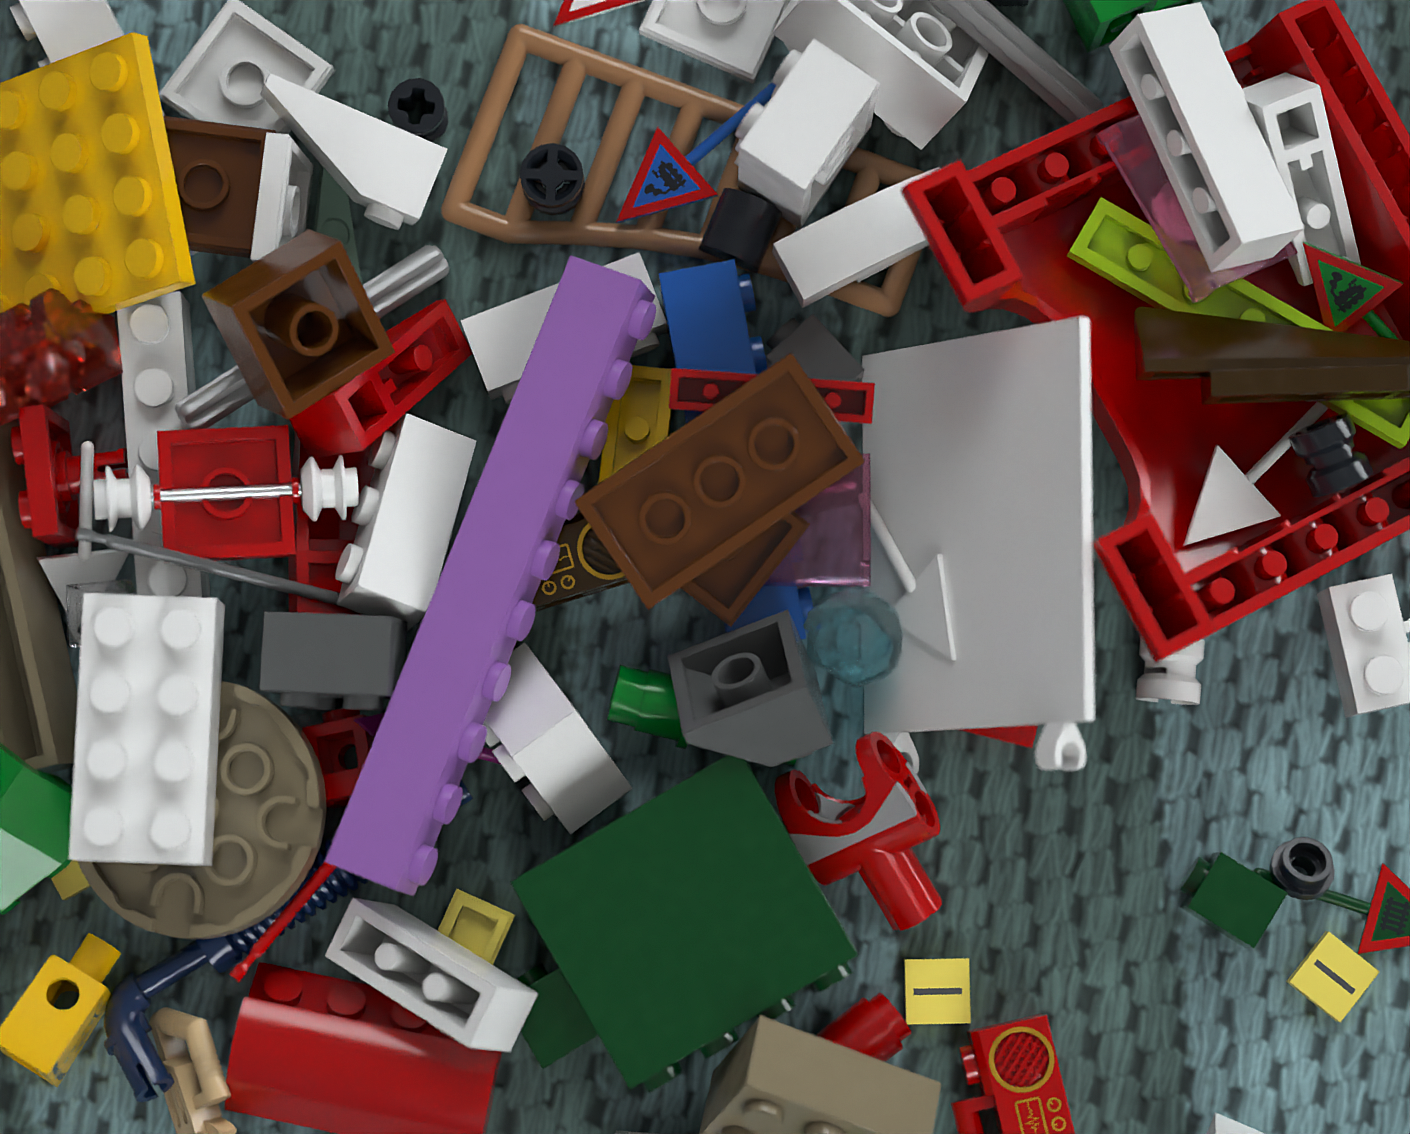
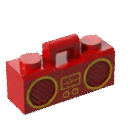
M1041 1013L967 1031L970 1045L959 1047L962 1068L967 1085L979 1083L982 1095L951 1102L958 1134H984L979 1111L993 1108L999 1134H1075L1046 1014Z

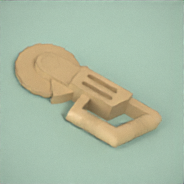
M168 1007L159 1009L150 1017L149 1023L152 1027L151 1031L159 1056L168 1073L172 1075L175 1081L172 1087L164 1093L176 1134H236L237 1129L228 1120L222 1118L219 1103L229 1098L231 1094L226 1078L223 1075L224 1072L220 1065L207 1021Z

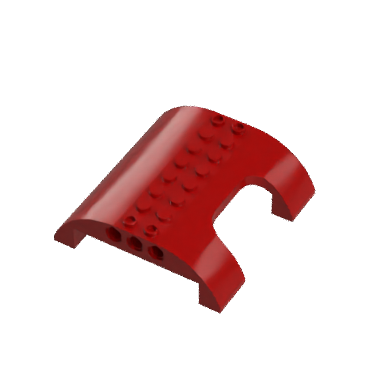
M1306 0L1278 13L1251 39L1224 52L1242 89L1285 72L1320 85L1361 265L1404 282L1401 287L1372 310L1399 340L1410 341V135L1335 0ZM1130 95L966 171L961 160H958L904 185L900 192L964 311L977 312L986 309H1004L1024 316L1034 325L1075 317L1090 318L1091 413L1120 464L1128 487L1129 510L1123 527L1094 541L1092 548L1154 662L1157 663L1410 530V438L1407 444L1399 449L1353 422L1356 433L1353 437L1355 446L1351 451H1359L1367 455L1373 474L1357 484L1321 497H1313L1306 482L1308 472L1314 466L1307 465L1303 458L1296 456L1291 446L1253 484L1281 515L1280 517L1183 546L1215 446L1219 445L1245 475L1317 401L1202 404L1201 379L1136 381L1134 311L1141 306L1155 307L1067 257L1069 250L1101 197L1151 225L1149 220L1151 203L1160 189L1170 182ZM1198 243L1188 246L1203 255ZM1284 248L1273 258L1227 268L1230 272L1324 325L1313 283L1307 286H1302L1298 283ZM1363 318L1344 332L1379 337ZM1328 408L1316 422L1338 415V413Z

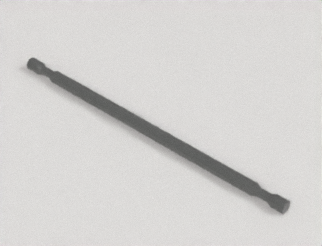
M80 526L77 527L75 539L102 543L112 549L339 606L337 605L340 594L338 592L115 535L106 536L98 534L91 529Z

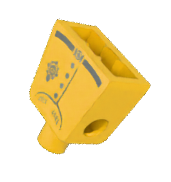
M88 933L69 963L52 954L0 1026V1051L55 1087H58L105 1012L106 1003L111 993L102 982L121 955V952L99 937ZM66 991L79 993V1000L72 1008L67 1010L54 1008L55 1001L61 993Z

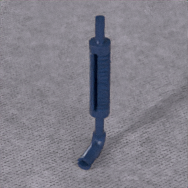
M462 779L459 783V787L462 788V799L459 807L473 799ZM326 840L324 842L325 850L319 848L315 861L304 881L285 904L272 915L256 925L231 935L211 939H196L138 976L131 972L115 986L105 1008L104 1029L107 1039L104 1042V1047L109 1055H115L134 1091L133 1094L137 1102H147L159 1097L153 1085L158 1084L161 1091L165 1093L175 1082L172 1075L168 1073L147 1034L152 1030V1027L144 1013L152 1005L150 998L208 962L221 974L242 961L243 952L247 955L250 953L251 947L323 864L333 843L332 841ZM336 867L286 927L291 930L294 929L295 920L304 923L306 921V913L312 917L315 916L316 907L325 910L327 908V900L334 904L337 902V894L346 897L348 895L347 887L355 891L358 889V881L367 884L369 879ZM285 929L279 934L280 936L285 934Z

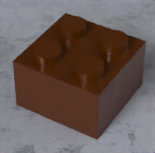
M310 229L201 295L257 405L288 420L395 353L341 240Z

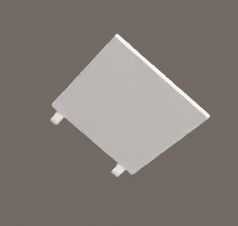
M1075 317L862 356V367L865 369L862 382L875 383L872 424L862 423L863 458L866 461L863 463V493H867L870 496L915 580L937 554H942L956 660L949 659L886 617L907 590L863 512L864 734L876 731L885 735L896 746L917 774L919 771V757L908 732L1045 724L1036 747V762L1038 766L1044 770H1058L1061 768L1064 771L1081 769L1086 761V749L1075 722L1094 721L1090 318Z

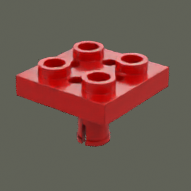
M44 404L18 408L20 426L12 427L11 443L17 465H25L27 490H20L18 495L19 512L23 527L25 529L32 528L34 538L57 549L79 547V540L75 539V533L79 526L77 494H80L81 455L73 456L69 421ZM126 447L115 451L94 453L93 480H106V466L113 470L112 473L116 479H129V473L126 472V469H121L128 468Z

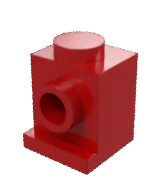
M344 708L332 710L322 714L323 723L302 728L320 763L326 791V807L336 809L348 806L375 739L354 721L357 718L367 717L366 715H361L360 710ZM351 747H356L358 766L354 769H348L344 763V755Z

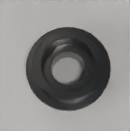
M1298 837L1281 844L1275 850L1269 865L1270 875L1276 886L1287 892L1288 896L1299 900H1313L1321 897L1328 891L1334 880V865L1329 850L1321 842L1309 837ZM1294 866L1303 868L1307 875L1299 873L1294 869Z

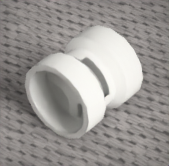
M1140 638L1139 655L1145 661L1144 674L1137 679L1136 699L1149 702H1158V699H1169L1171 704H1200L1201 684L1195 676L1196 665L1204 657L1205 640L1202 639L1155 663L1145 643Z

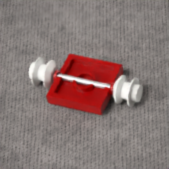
M288 425L157 431L159 484H153L152 491H150L149 476L139 465H135L129 479H116L110 467L106 466V480H93L95 520L108 519L109 532H113L118 518H132L138 530H143L151 518V504H154V511L161 510L163 548L213 561L295 557L293 504L299 503V496H301L302 509L313 522L317 521L322 508L335 507L341 519L346 520V507L358 506L356 467L344 468L342 455L338 456L333 469H320L313 456L309 457L300 470V483H298V477H291Z

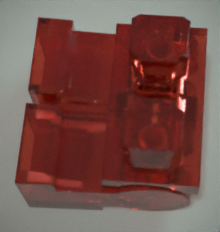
M51 288L33 296L30 306L19 303L0 313V426L19 418V408L44 404L50 408L69 399L68 394L71 392L77 395L123 373L114 317L105 313L93 312L91 305L81 299L70 303L64 294Z

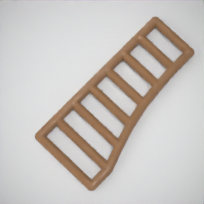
M517 24L510 29L442 203L441 214L448 222L508 244L582 245L641 249L704 259L715 263L722 262L724 260L700 251L699 245L723 189L733 188L743 191L738 188V166L734 164L739 154L735 150L740 139L738 137L735 139L716 189V193L719 196L713 198L700 234L662 228L668 210L640 217L636 225L597 222L645 96L680 109L669 140L684 157L691 152L703 118L724 124L744 105L527 25ZM527 53L562 65L530 151L543 144H560L586 74L621 87L586 178L583 197L575 207L570 221L531 220L534 208L530 206L524 196L520 178L505 215L470 203ZM856 147L843 166V169L856 173L844 207L875 194L880 182L893 186L922 174L924 171ZM783 217L779 221L758 274L788 283L772 253L773 243L791 235L796 229L795 225ZM922 249L890 265L881 288L863 281L857 283L855 280L830 293L828 296L885 317L894 316L901 308ZM736 265V268L746 270Z

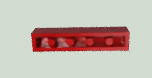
M671 368L668 409L705 411L758 374ZM809 378L838 421L872 424L875 383Z

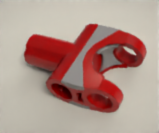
M874 731L856 740L855 744L856 757L864 774L861 778L865 788V795L863 797L849 801L835 799L824 793L816 783L811 784L807 777L797 769H792L776 778L775 797L788 834L814 879L821 885L827 886L859 872L892 930L903 931L923 922L942 905L940 895L912 847L936 837L940 833V822L936 808L914 769L885 735Z

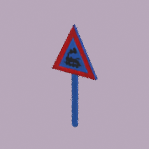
M773 82L770 83L685 157L657 126L616 223L719 196L693 166L740 126L744 117L755 103L764 106L770 101L777 85Z

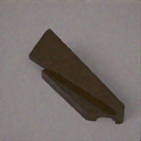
M1142 306L1134 311L1136 381L1201 379L1202 404L1410 399V341Z

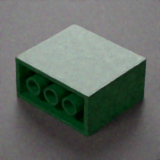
M726 755L510 882L628 1088L632 1089L638 1084L643 1083L648 1093L682 1074L683 1069L678 1061L694 1051L700 1049L704 1058L707 1059L738 1041L739 1037L734 1028L754 1016L759 1018L760 1015L774 1020L796 1007L790 995L812 983L815 989L821 992L849 976L853 972L847 961L859 955L745 759Z

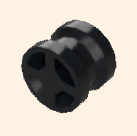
M555 143L540 145L531 150L522 162L520 179L523 193L530 206L538 212L551 216L565 214L574 209L582 199L585 189L582 163L577 155L566 146ZM563 182H570V184H563V186L559 188L556 193V188L561 186Z

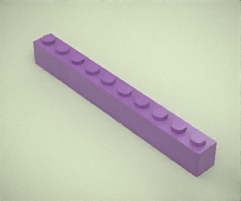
M570 255L325 862L411 896L415 895L418 885L423 886L430 879L438 858V851L434 848L443 823L449 824L459 809L462 799V788L459 787V783L467 763H473L478 758L485 744L487 728L483 725L492 701L498 702L508 687L511 677V666L508 665V661L516 641H522L526 638L534 622L536 607L532 602L541 579H549L557 565L560 545L556 542L565 519H573L579 510L574 500L584 494V485L580 482L590 459H597L604 448L608 435V424L605 423L613 400H620L630 383L632 364L629 363L637 340H644L653 326L656 315V305L653 303L655 296L641 279Z

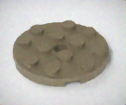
M221 681L212 866L78 861L85 878L109 908L125 920L150 932L176 938L211 939L231 935L258 924L284 905L296 892L310 871L320 848L326 819V791L316 753L303 730L284 709L256 691L238 684Z

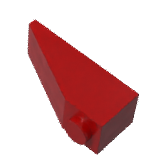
M446 299L433 302L385 331L395 353L289 419L309 457L313 456L315 459L366 449L473 354Z

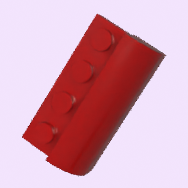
M259 962L249 995L243 998L234 1032L226 1076V1083L231 1096L225 1100L224 1110L337 1134H486L492 1109L495 1082L503 1051L469 1048L371 985Z

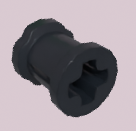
M421 78L408 79L399 83L391 92L388 100V113L393 126L430 142H434L435 139L443 136L448 125V111L439 88L432 82ZM417 101H425L431 114H424L420 124H411L409 116L405 111H414Z

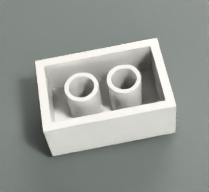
M814 38L803 54L793 49L787 55L772 80L777 85L771 95L772 99L766 107L755 103L744 117L735 136L740 138L735 147L739 154L734 163L738 166V188L777 207L782 212L781 217L799 229L806 222L871 127L879 81Z

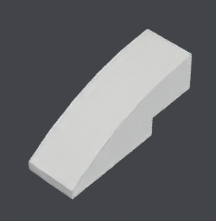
M940 167L870 195L773 243L772 253L802 308L855 280L859 283L928 246L900 190L904 185L940 169Z

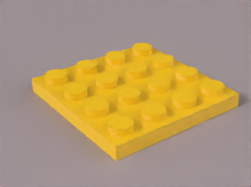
M131 32L1 82L0 345L7 349L30 341L34 325L44 319L55 320L59 331L196 284L148 36Z

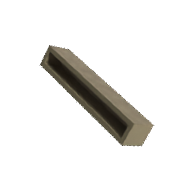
M0 390V742L35 770L53 773L74 767L78 693L56 594L36 558L47 556L43 541L33 537L32 528L25 529L20 518L18 495L20 490H27L25 465H17L12 450L11 429L14 426H18L11 392Z

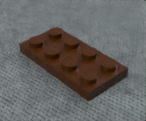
M790 352L574 500V503L649 610L866 461L792 352Z

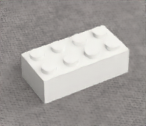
M83 593L69 848L70 860L212 866L225 605L217 598Z

